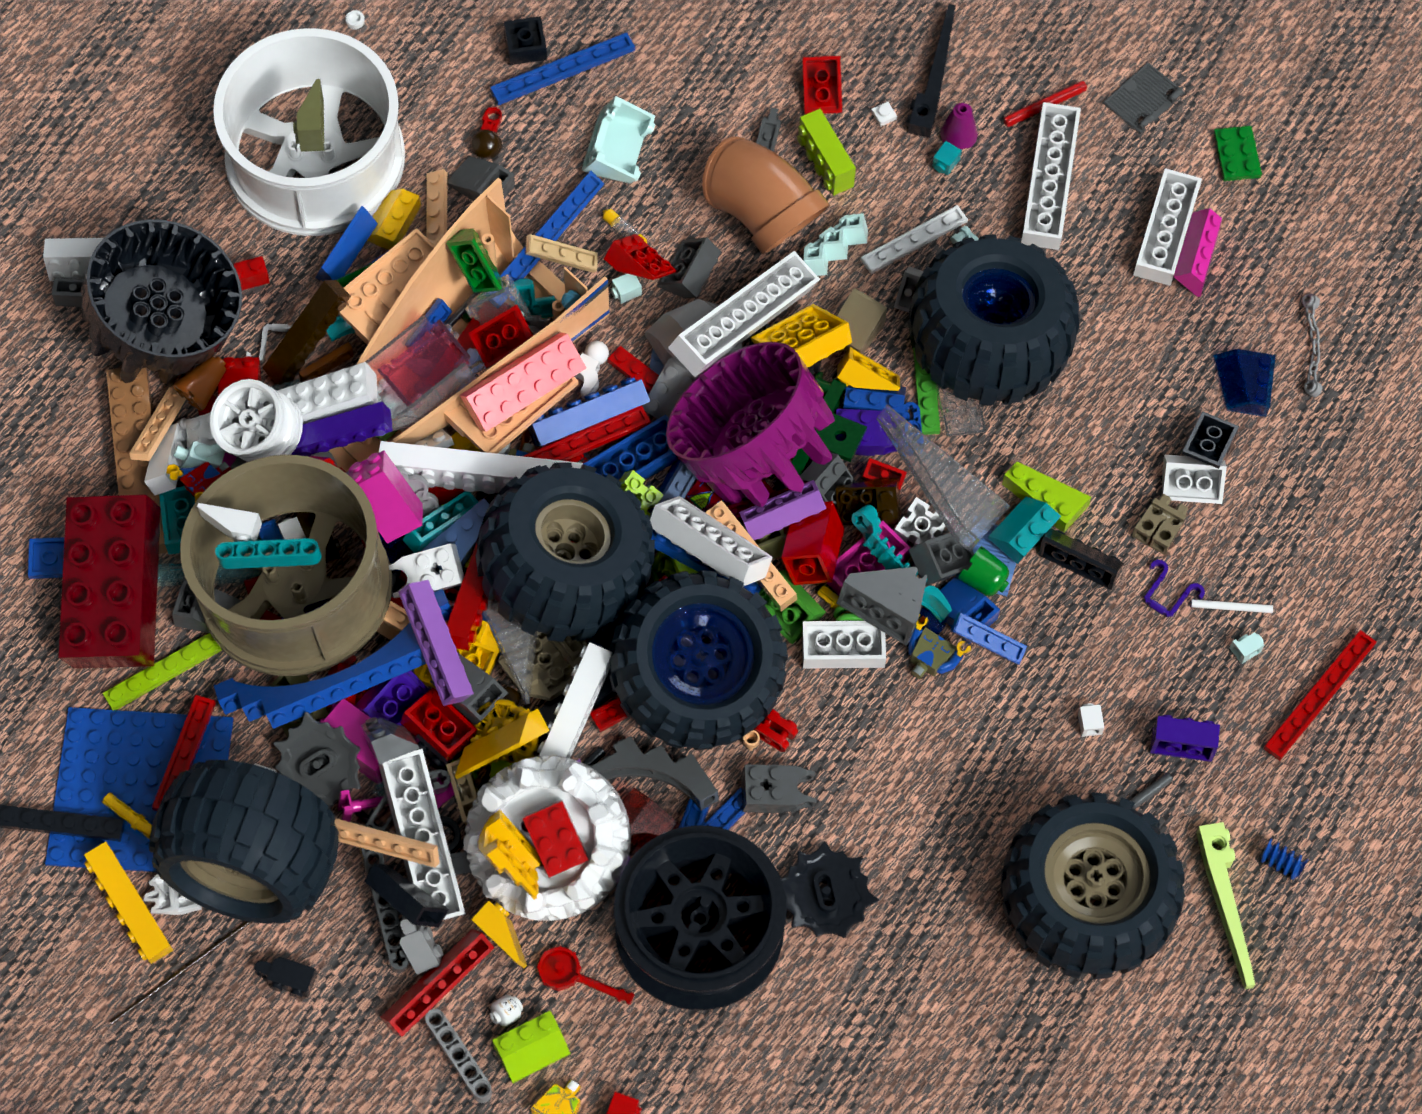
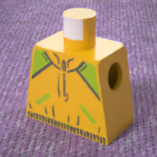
M570 1080L564 1089L554 1084L533 1105L531 1113L577 1114L581 1101L575 1095L581 1088L580 1085L573 1080Z

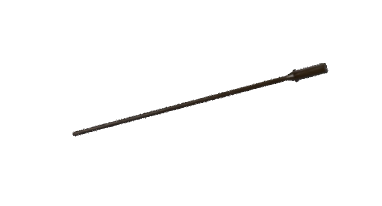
M246 921L120 1013L110 1023L113 1025L252 922Z

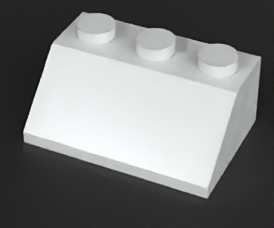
M1164 455L1162 494L1169 496L1172 499L1171 501L1222 504L1227 468L1225 460L1218 469L1189 456Z

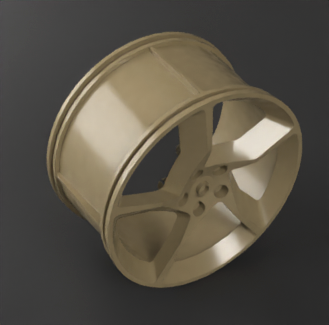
M300 455L268 456L244 463L213 482L198 498L186 519L180 543V557L185 578L198 601L211 636L228 656L243 666L261 673L277 676H299L320 672L354 655L373 637L383 622L392 595L393 584L392 571L389 570L390 562L382 545L375 515L366 494L348 474L336 466L316 458ZM202 503L258 513L261 521L285 513L312 512L316 517L309 538L316 540L322 558L315 565L256 568L263 572L257 579L248 597L227 610L216 603L214 597L215 577L219 567L215 549L221 543L235 541L202 518L197 505ZM343 522L360 536L366 544L361 564L353 577L329 579L326 576V546L335 524ZM334 597L320 608L305 614L304 607ZM271 604L284 618L282 620H259Z

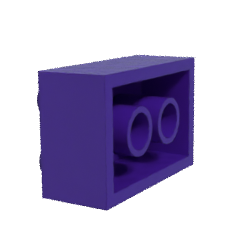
M1170 715L1158 716L1152 729L1150 753L1212 762L1218 749L1220 725L1212 721L1198 722L1191 718L1177 719Z

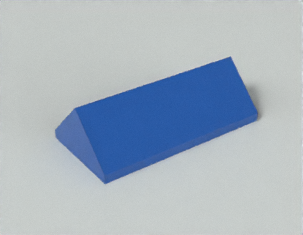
M360 207L317 273L316 279L320 281L336 280L346 274L378 224L365 207Z

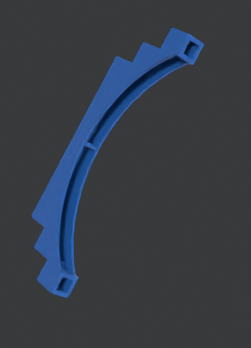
M441 589L434 592V595L446 622L449 620L452 609L444 590ZM409 622L397 636L369 657L324 678L306 683L275 687L243 684L231 678L214 685V689L225 715L242 708L249 722L266 715L274 729L304 716L305 712L312 713L425 665L426 661Z

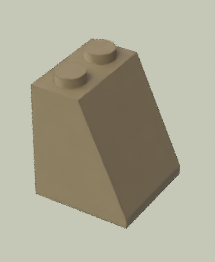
M856 288L850 293L837 317L849 323L852 343L845 346L842 350L846 353L848 348L851 347L864 354L885 326L887 307Z

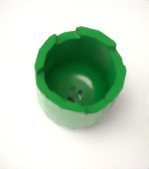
M981 546L969 561L972 563L968 570L963 569L958 579L985 596L991 597L998 591L1003 593L1009 583L1006 580L1009 576V569L1002 561Z

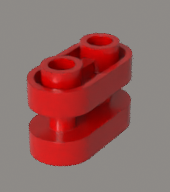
M772 709L769 715L762 721L763 723H760L754 730L759 733L762 741L780 752H785L789 746L786 738H795L798 733L797 725L789 719L785 720L780 717V714Z

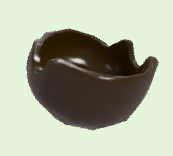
M480 130L474 134L471 148L476 156L492 159L500 153L502 140L494 131Z

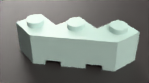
M864 213L843 216L839 219V224L833 228L829 227L819 235V239L816 242H810L804 247L803 261L817 276L827 275L828 261L847 259L848 245L867 243L868 228Z

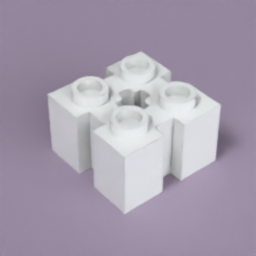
M916 497L907 510L905 517H902L894 529V532L905 543L909 540L916 546L924 541L939 537L948 525L950 518L937 510L934 514L928 511L930 505ZM920 525L924 526L923 530L919 529L918 527Z

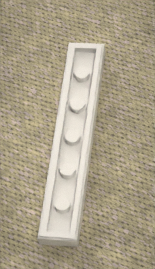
M956 205L862 256L861 261L870 274H873L967 223L968 218L959 206Z

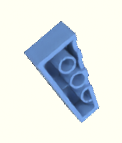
M483 498L422 549V551L450 543L456 544L463 569L473 554L482 521L490 504ZM437 565L436 570L439 574V570H442V566Z

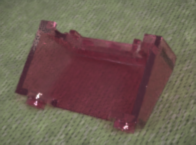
M440 319L432 325L431 333L425 332L422 338L396 359H392L390 361L392 365L384 364L377 369L379 375L408 408H417L423 403L422 399L458 369L462 371L470 364V355Z

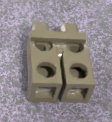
M1162 494L1158 499H1154L1132 533V537L1148 545L1152 538L1149 547L1163 555H1166L1173 540L1183 526L1188 507L1183 504H1178L1175 509L1169 506L1172 499L1165 494Z

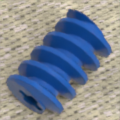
M1271 838L1261 855V862L1264 863L1269 860V867L1277 864V872L1284 868V876L1291 872V880L1299 877L1309 859L1301 862L1302 855L1299 854L1294 858L1295 851L1292 850L1287 854V846L1279 849L1280 842L1277 841L1274 845H1271Z

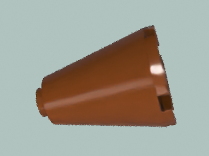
M212 356V358L199 364L175 381L172 387L182 398L185 397L191 406L202 412L226 371V363L220 357L216 356L214 358Z

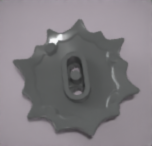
M305 712L302 723L298 727L288 730V739L274 742V745L281 752V761L275 768L282 775L300 783L321 798L328 805L330 811L334 803L339 800L340 791L361 788L358 780L360 766L357 761L360 747L353 744L346 737L343 726L333 728L328 722L320 723L314 720L308 712Z

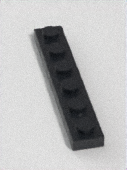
M0 805V828L119 842L122 840L125 825L124 819Z

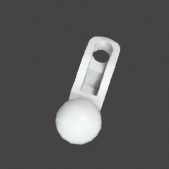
M601 341L590 342L586 346L584 353L580 355L586 369L574 377L584 382L581 388L582 399H585V395L596 392L599 388L598 372L600 365L606 362L609 356L608 347Z

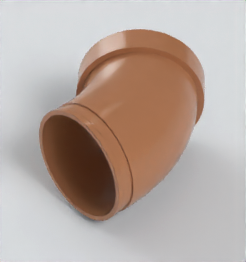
M729 137L718 144L711 153L704 169L702 187L707 203L715 209L734 216L743 223L752 233L753 237L751 240L762 255L783 243L786 238L793 236L830 206L820 190H814L808 181L785 159L768 148L742 137Z

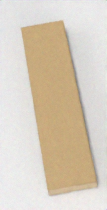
M532 234L526 237L525 254L588 272L594 273L597 271L598 253Z

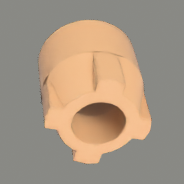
M750 731L743 736V745L750 751H753L759 745L760 736L757 731ZM753 739L755 743H748L747 741Z

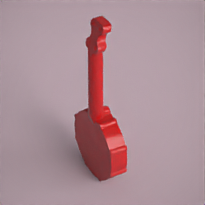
M558 946L544 951L537 965L543 985L558 992L575 986V983L579 982L615 997L618 1002L625 1001L627 1005H630L634 999L633 992L626 993L624 989L617 990L580 974L582 969L575 952L567 948Z

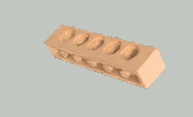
M722 500L705 512L760 548ZM771 562L766 577L757 582L782 612L797 600V594Z

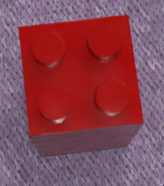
M833 501L824 502L826 509L820 513L789 525L781 558L793 585L833 581L844 533V527Z

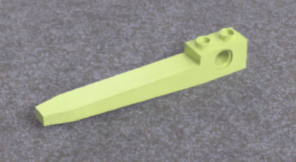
M1224 822L1199 826L1196 835L1206 874L1244 989H1251L1255 986L1253 971L1227 868H1230L1235 860L1234 850L1230 848L1228 842L1230 841V833L1228 829H1225ZM1212 844L1220 845L1221 850L1214 849Z

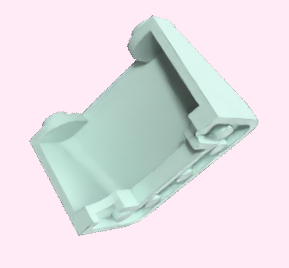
M615 96L602 108L598 115L583 162L582 171L586 173L592 171L596 176L631 184L634 181L636 182L641 173L636 162L644 137L647 134H651L655 128V115Z

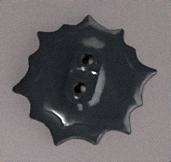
M824 841L811 854L799 851L797 853V864L790 866L788 875L781 879L786 894L787 910L793 915L792 928L807 927L816 937L824 934H835L846 938L849 929L854 924L865 920L864 911L866 908L877 903L879 899L870 893L867 888L868 877L861 873L860 868L864 859L863 856L849 858L844 851L833 852L827 842ZM821 883L827 884L823 889L819 885ZM829 902L832 906H826L825 903Z

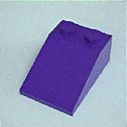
M408 671L373 686L354 706L371 718L381 717L401 726L404 712L424 696L429 689L412 671Z

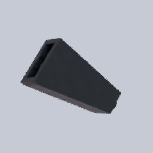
M374 863L364 880L365 883L413 925L439 927L449 911L446 906L388 865Z

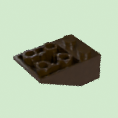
M898 478L874 479L836 487L837 513L842 525H854L851 519L852 514L865 505L875 507L881 522L884 521L887 525H898L901 516Z

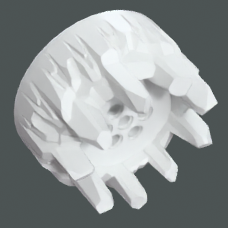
M538 756L524 759L505 767L477 792V798L472 804L473 807L468 813L464 850L467 851V860L470 862L469 866L472 875L477 878V882L482 887L483 894L487 898L498 902L505 910L524 918L553 921L567 919L588 911L605 899L614 889L628 862L631 847V830L629 818L619 794L598 771L574 759L560 756ZM563 800L589 860L550 878L544 866L539 865L535 869L539 877L537 882L539 890L537 899L533 900L521 885L517 886L505 871L499 874L478 849L479 836L489 817L501 809L535 848L529 832H526L522 827L523 817Z

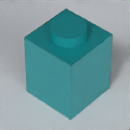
M945 141L933 157L932 167L939 173L949 175L959 162L962 150Z

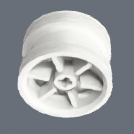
M247 379L232 383L217 397L210 414V428L216 443L223 450L250 462L268 456L291 455L300 441L303 420L297 404L291 398L261 381Z

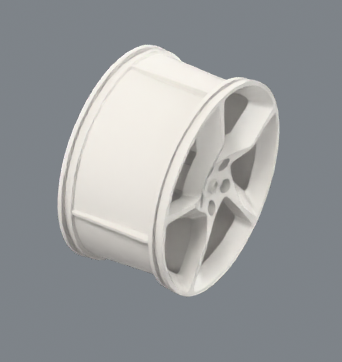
M295 29L280 32L256 42L243 51L230 64L216 90L213 111L214 122L221 144L225 149V168L232 192L243 208L254 218L271 228L285 233L302 236L330 235L345 231L361 206L365 207L370 215L373 216L389 192L397 189L405 165V148L398 124L399 103L396 85L389 69L381 58L368 46L345 34L324 29ZM320 79L324 98L325 151L301 152L300 145L296 144L293 122L283 123L260 113L259 109L278 95L299 88L312 87L315 80ZM343 92L351 93L362 99L379 115L385 126L380 137L352 143L344 142L337 119ZM242 133L282 145L272 169L269 171L263 170L247 160L239 152ZM356 158H361L349 167L329 174V170ZM297 171L305 178H293V175Z

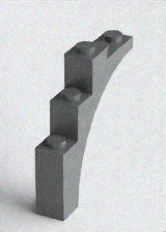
M631 736L626 739H620L613 745V755H607L595 765H589V767L598 771L607 780L617 777L638 776L665 782L691 798L700 810L719 801L717 789L693 754L682 756L674 763L662 745L652 747L643 754Z

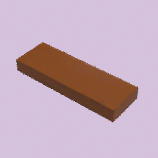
M347 342L299 371L300 381L305 382L320 377L352 358L354 355L350 343Z

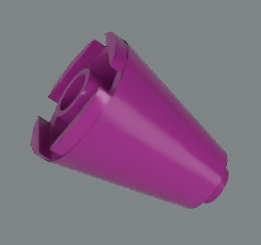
M958 103L954 106L940 129L943 143L947 141L961 150L969 149L976 143L978 130L970 105Z

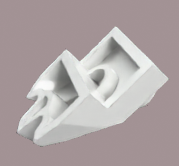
M158 874L149 881V884L155 890L146 893L143 901L156 903L151 908V914L183 915L202 909L200 905L172 889Z

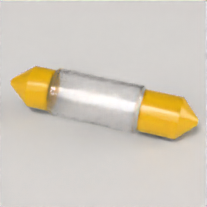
M612 209L603 210V220L620 236L625 238L637 234L647 243V239L626 219L619 216Z

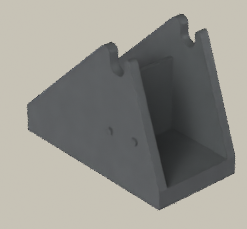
M917 567L850 573L843 583L837 604L907 646L919 618L927 575H924L921 579L917 578Z

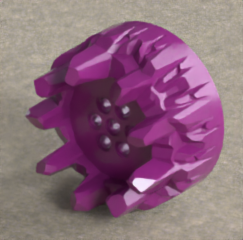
M763 342L734 351L701 373L675 404L667 424L666 436L670 449L698 481L706 482L721 499L732 505L739 503L746 496L753 504L762 508L767 503L769 492L761 480L768 478L772 474H775L789 490L802 493L804 482L790 460L796 456L798 449L802 448L817 464L825 465L832 460V454L815 429L821 431L832 424L835 419L832 411L823 399L824 393L798 353L792 347L783 343Z

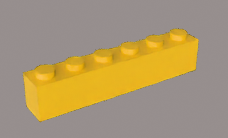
M105 841L84 854L87 859L84 862L90 874L95 872L98 877L95 879V882L101 891L106 890L108 896L105 898L111 908L116 907L119 911L116 916L122 926L126 924L130 929L126 933L133 943L137 941L141 947L137 951L144 961L148 959L152 964L172 952L171 945L108 843Z

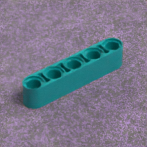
M310 538L224 542L215 549L219 564L225 569L315 565L322 558L318 543Z

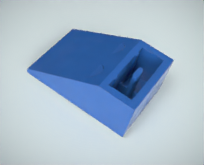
M956 577L940 590L952 608V612L944 620L950 627H952L958 612L988 627L998 619L1000 609L984 594ZM964 639L968 644H971V643H972V642H970V641Z

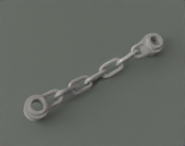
M1310 293L1302 298L1310 326L1309 333L1313 351L1304 389L1308 395L1317 397L1322 392V384L1317 382V370L1320 361V335L1314 315L1315 310L1320 304V299ZM1312 331H1316L1317 339H1313ZM1314 355L1317 356V361H1313ZM1310 375L1314 376V380H1310Z

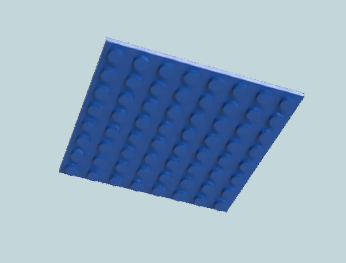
M69 707L53 811L123 819L102 803L104 801L103 798L111 792L136 813L144 815L145 819L153 825L157 811L152 809V805L187 714ZM211 716L192 765L198 762H206V760H229L233 717ZM124 820L125 825L121 842L59 834L49 835L46 866L87 868L84 864L87 861L84 854L106 841L124 870L156 872L152 865L154 853L149 851V839L140 831L132 829L126 820Z

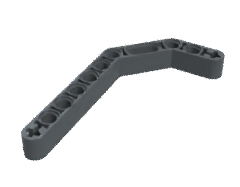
M445 770L429 772L434 795L445 792L450 784L449 774ZM438 778H441V781H444L443 785H440V783L437 782ZM386 793L365 825L366 827L387 832L392 824L393 818L391 814L384 826L377 827L374 825V821L385 805H389ZM359 847L366 876L370 868L373 867L367 861L370 857H377L379 859L378 864L385 865L382 853ZM369 886L389 967L394 973H403L408 967L409 960L400 943L397 946H391L388 943V940L392 937L397 938L400 942L402 936L397 910L389 903L387 905H380L378 899L381 896ZM391 917L395 923L387 926L383 923V919ZM399 952L398 955L400 961H403L402 966H398V964L395 963V953Z

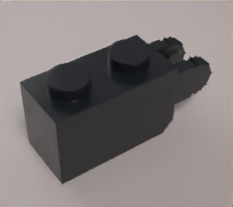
M282 957L274 959L273 964L266 961L263 962V960L254 964L256 974L266 979L271 989L282 992V990L289 991L291 996L302 999V997L309 998L318 975L315 968Z

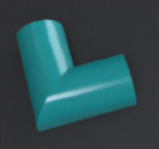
M519 279L514 282L516 305L524 313V317L537 314L541 315L542 318L553 317L552 304L555 301V296L535 298L534 284L531 279Z

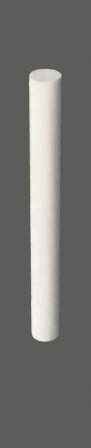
M1191 600V607L1273 613V605Z

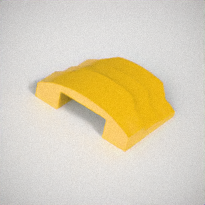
M500 809L491 815L485 823L479 836L478 849L499 874L505 871L517 886L521 885L532 899L535 900L539 890V884L537 883L539 877L535 868L540 865V857L536 849Z

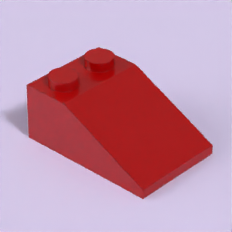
M803 57L805 114L821 109L823 114L842 113L841 57Z
M518 305L511 307L468 333L486 368H491L533 337Z
M247 356L244 358L227 357L222 359L226 363V371L218 384V396L225 388L240 380L253 379L261 381L260 358Z

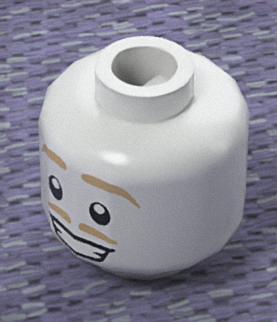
M504 995L491 1004L490 1017L495 1024L499 1023L501 1026L507 1027L521 1017L522 1004L516 996Z

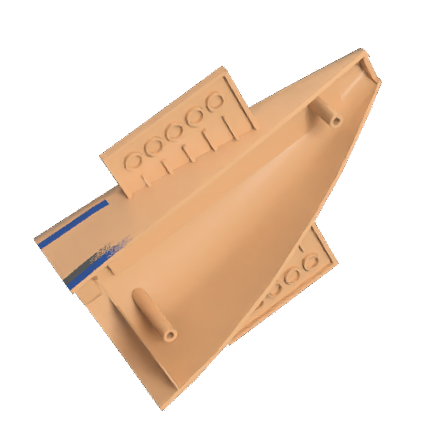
M497 178L465 210L436 246L416 228L344 287L351 297L347 301L346 307L339 312V315L367 344L357 364L366 362L376 373L377 386L380 381L384 380L393 392H399L402 402L417 417L416 422L403 432L398 429L386 442L415 444L450 424L462 437L468 438L481 452L499 453L579 384L578 380L575 377L570 378L487 432L478 429L460 394L557 333H567L572 343H574L610 315L608 279L605 276L588 291V288L566 267H564V284L543 263L538 261L524 279H531L533 281L535 298L555 296V301L552 304L553 317H547L552 318L553 322L444 403L426 393L425 384L428 379L420 378L411 369L402 367L404 359L412 362L425 360L424 351L419 357L414 356L404 343L438 298L442 299L452 310V313L447 318L448 320L474 293L446 242L460 230L474 228L492 263L496 266L499 275L523 249V246L511 229V219L505 210L502 181L500 178ZM573 290L581 298L566 310L561 303L563 294ZM514 291L504 301L510 305V308L516 305ZM482 295L473 306L480 308L486 298ZM460 318L441 340L452 347L469 323ZM375 436L362 442L350 443L345 447L330 449L329 452L333 455L337 466L347 472L354 463L368 459L373 453H379L381 440Z

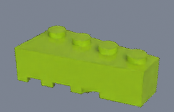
M1016 462L1005 473L1002 482L1004 487L1021 500L1027 496L1046 502L1061 515L1054 526L1062 532H1065L1089 507L1091 496L1019 462Z

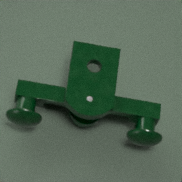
M818 372L814 375V378L823 390V399L832 411L835 421L821 431L815 430L831 453L838 454L841 459L851 463L867 431V426L836 414V409H838L846 392V384L833 379L832 383L822 379L823 372ZM843 434L846 436V439L839 441L835 436ZM802 448L797 450L796 456L792 460V464L799 476L813 462ZM772 474L768 478L771 480L773 477L777 476L775 474Z

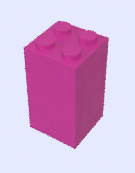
M384 450L371 454L368 459L356 462L349 468V476L366 494L375 515L377 530L387 544L422 526L423 504Z
M342 699L339 703L336 702L332 706L330 714L326 719L322 718L320 723L328 722L333 728L343 726L346 737L353 744L360 747V752L357 755V761L360 766L359 771L380 785L383 779L379 764L368 746L361 727L371 717L345 699Z

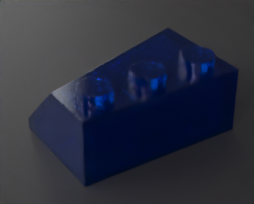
M1234 349L1214 355L1227 411L1262 417L1267 416L1271 403L1276 355Z

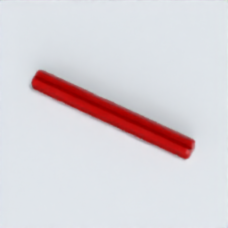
M1084 81L1077 82L1005 116L1003 121L1007 127H1010L1040 113L1043 102L1059 104L1085 92L1087 85Z

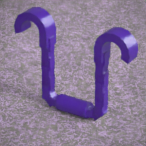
M1155 560L1151 563L1149 569L1160 566L1163 568V572L1149 589L1146 596H1144L1145 604H1148L1149 607L1161 615L1164 614L1166 617H1172L1192 590L1199 591L1198 599H1203L1205 594L1203 586L1193 583L1183 592L1171 611L1166 610V607L1155 600H1151L1150 597L1168 572V565L1165 561Z

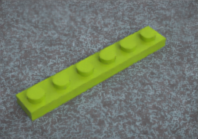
M208 633L155 663L154 666L144 669L105 691L103 696L112 710H118L217 654L222 649L215 642L211 634Z

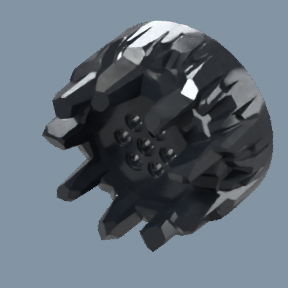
M149 219L135 221L113 230L104 237L90 258L81 287V294L83 296L82 318L90 322L89 337L92 340V355L101 356L112 350L115 353V357L123 361L120 378L124 383L133 382L141 369L147 367L152 371L159 370L160 380L171 387L178 376L187 373L194 364L206 362L212 358L215 352H220L239 318L242 307L241 283L237 271L226 253L203 233L187 225L167 220Z

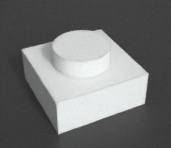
M889 102L871 109V113L880 127L897 120V115Z

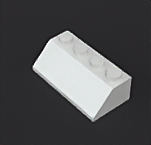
M803 621V669L885 668V633L866 621Z

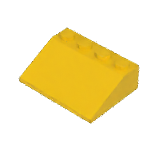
M815 304L751 337L754 344L778 342L792 347L807 367H811L814 363L829 357L832 353L852 343L849 323Z
M527 709L518 714L519 719L514 720L512 717L502 722V728L498 729L496 725L486 731V736L482 737L479 734L470 739L471 744L464 747L455 773L456 780L550 731L539 709L532 712Z

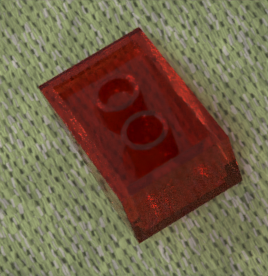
M633 788L623 801L629 818L631 842L639 848H642L647 842L660 834L677 829L680 826L677 821L651 798L636 788Z

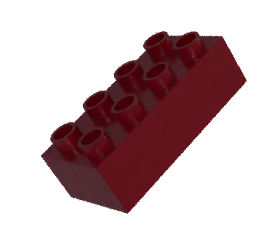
M148 495L67 497L59 659L73 668L154 666L161 507Z

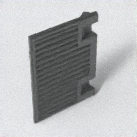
M1147 62L1102 103L1141 134L1149 123L1152 124L1185 92L1183 88L1178 87ZM1170 90L1174 91L1169 96L1166 95ZM1140 117L1144 118L1139 123L1136 122Z

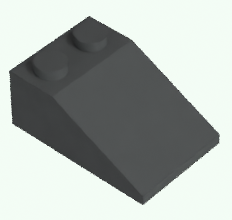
M963 528L924 541L909 549L912 559L918 568L920 578L927 575L928 580L925 587L957 575L963 569L968 570L972 565L969 561L974 555Z

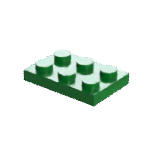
M1252 126L1214 129L1213 133L1223 181L1261 178L1262 172Z

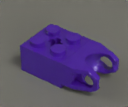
M836 409L837 415L867 426V431L855 455H886L904 450V442L889 436L887 431L903 426L905 417L888 411ZM838 434L835 436V438L839 441H843L846 439V436L843 434Z

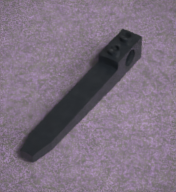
M948 4L925 94L917 92L916 99L911 101L910 110H912V115H908L906 120V126H909V134L927 138L931 136L939 105L956 5Z

